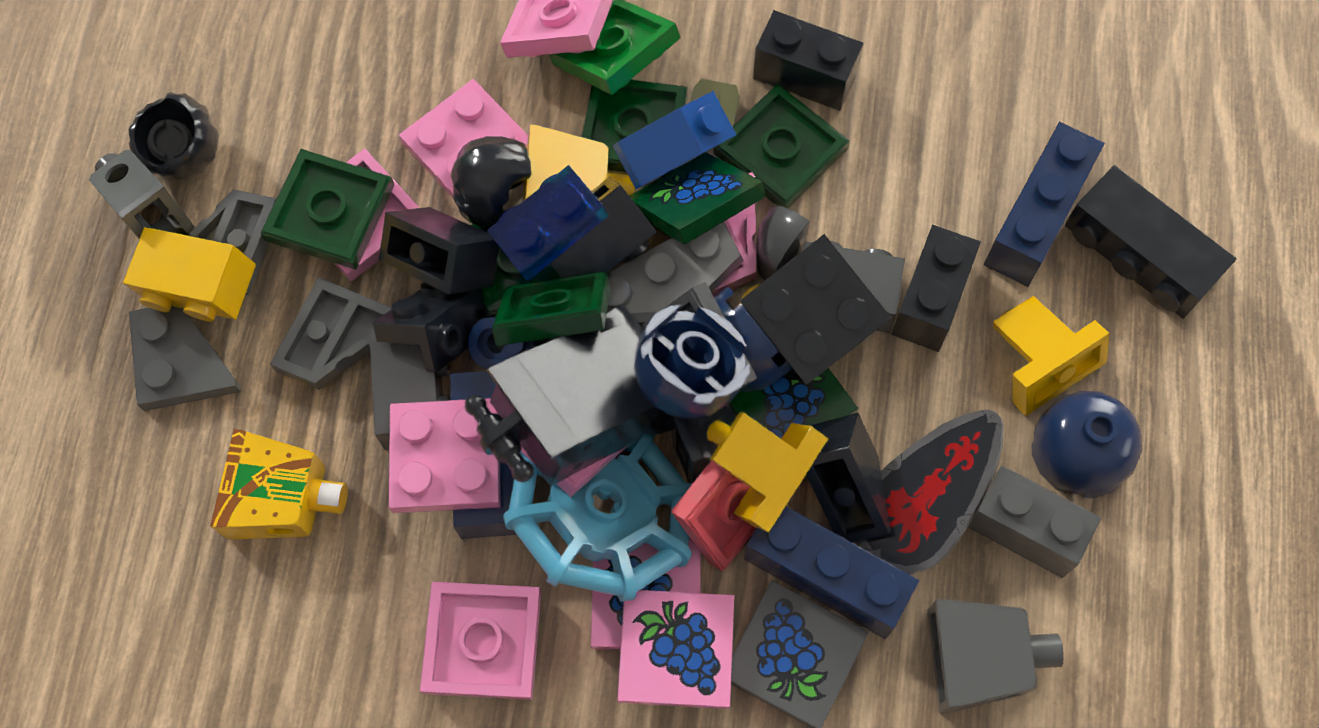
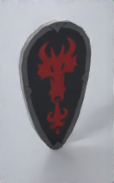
M985 409L964 414L940 425L892 460L881 471L891 526L890 534L858 541L862 549L907 574L929 570L946 558L967 530L997 470L1003 446L1004 424L1001 417L994 411Z

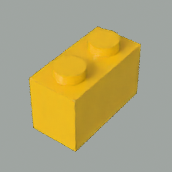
M144 227L123 284L141 295L139 299L141 304L154 310L169 312L171 306L183 308V312L191 317L207 322H214L215 316L236 320L256 263L231 244Z

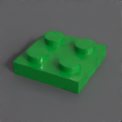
M613 0L594 50L582 53L549 54V57L554 66L613 95L617 90L626 86L634 76L651 62L660 58L681 37L675 22L625 0Z

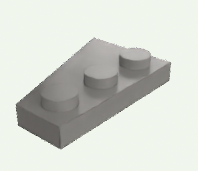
M725 223L719 224L687 244H682L676 239L671 238L610 271L611 275L608 279L610 295L607 314L621 304L630 313L659 312L689 289L704 282L707 283L711 293H713L744 261Z

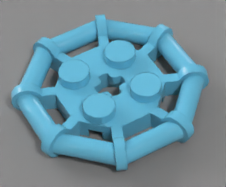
M643 434L636 442L627 446L623 451L629 452V456L619 454L617 459H613L572 497L555 484L550 488L547 502L532 504L536 478L538 475L542 477L543 475L535 464L521 452L524 459L533 465L534 475L528 482L524 483L514 479L509 510L505 512L503 518L506 528L515 531L548 575L546 582L554 587L560 583L616 595L620 601L624 602L634 600L636 592L676 566L684 567L687 565L692 556L691 549L688 547V534L671 512L668 532L657 525L658 517H655L656 509L659 505L667 504L672 510L691 487L692 483H686L654 443V435ZM640 460L645 463L662 486H656L638 463ZM597 495L601 500L611 498L615 503L611 513L598 511L593 506L595 501L592 496ZM550 521L568 545L562 556L537 523ZM645 543L659 551L632 569L628 556L630 552ZM578 553H581L584 558L590 561L608 559L611 560L614 572L572 562Z

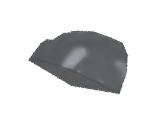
M782 206L771 207L758 228L756 259L759 265V274L764 280H767L801 253L804 241L807 240L810 221L797 212Z

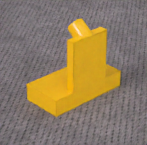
M1034 296L1015 308L1005 310L998 319L993 321V328L1029 362V364L1013 373L1012 403L1025 416L1107 363L1109 332L1094 320L1074 333Z
M744 412L738 414L731 426L717 420L710 425L707 431L708 440L718 445L710 459L750 486L733 514L749 525L766 532L771 530L828 440L826 436L813 427L791 423L780 439Z

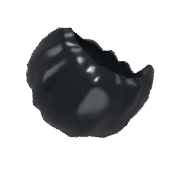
M170 92L164 98L147 104L142 110L137 112L133 123L129 126L130 142L128 144L130 150L151 173L160 175L167 180H181L203 173L204 169L213 162L216 157L219 134L211 123L206 106L199 104L185 93L176 94Z
M486 136L471 140L462 147L454 162L451 179L453 182V199L463 218L482 228H492L499 224L504 214L503 206L509 201V191L519 187L525 179L532 175L531 161L526 145L507 137Z

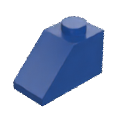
M714 91L612 146L635 189H638L732 138L736 133Z

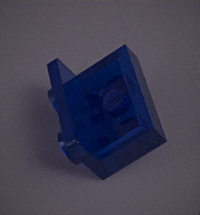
M567 165L558 174L551 175L545 179L539 189L522 203L507 210L500 217L499 221L487 231L519 272L529 281L610 214L570 165Z

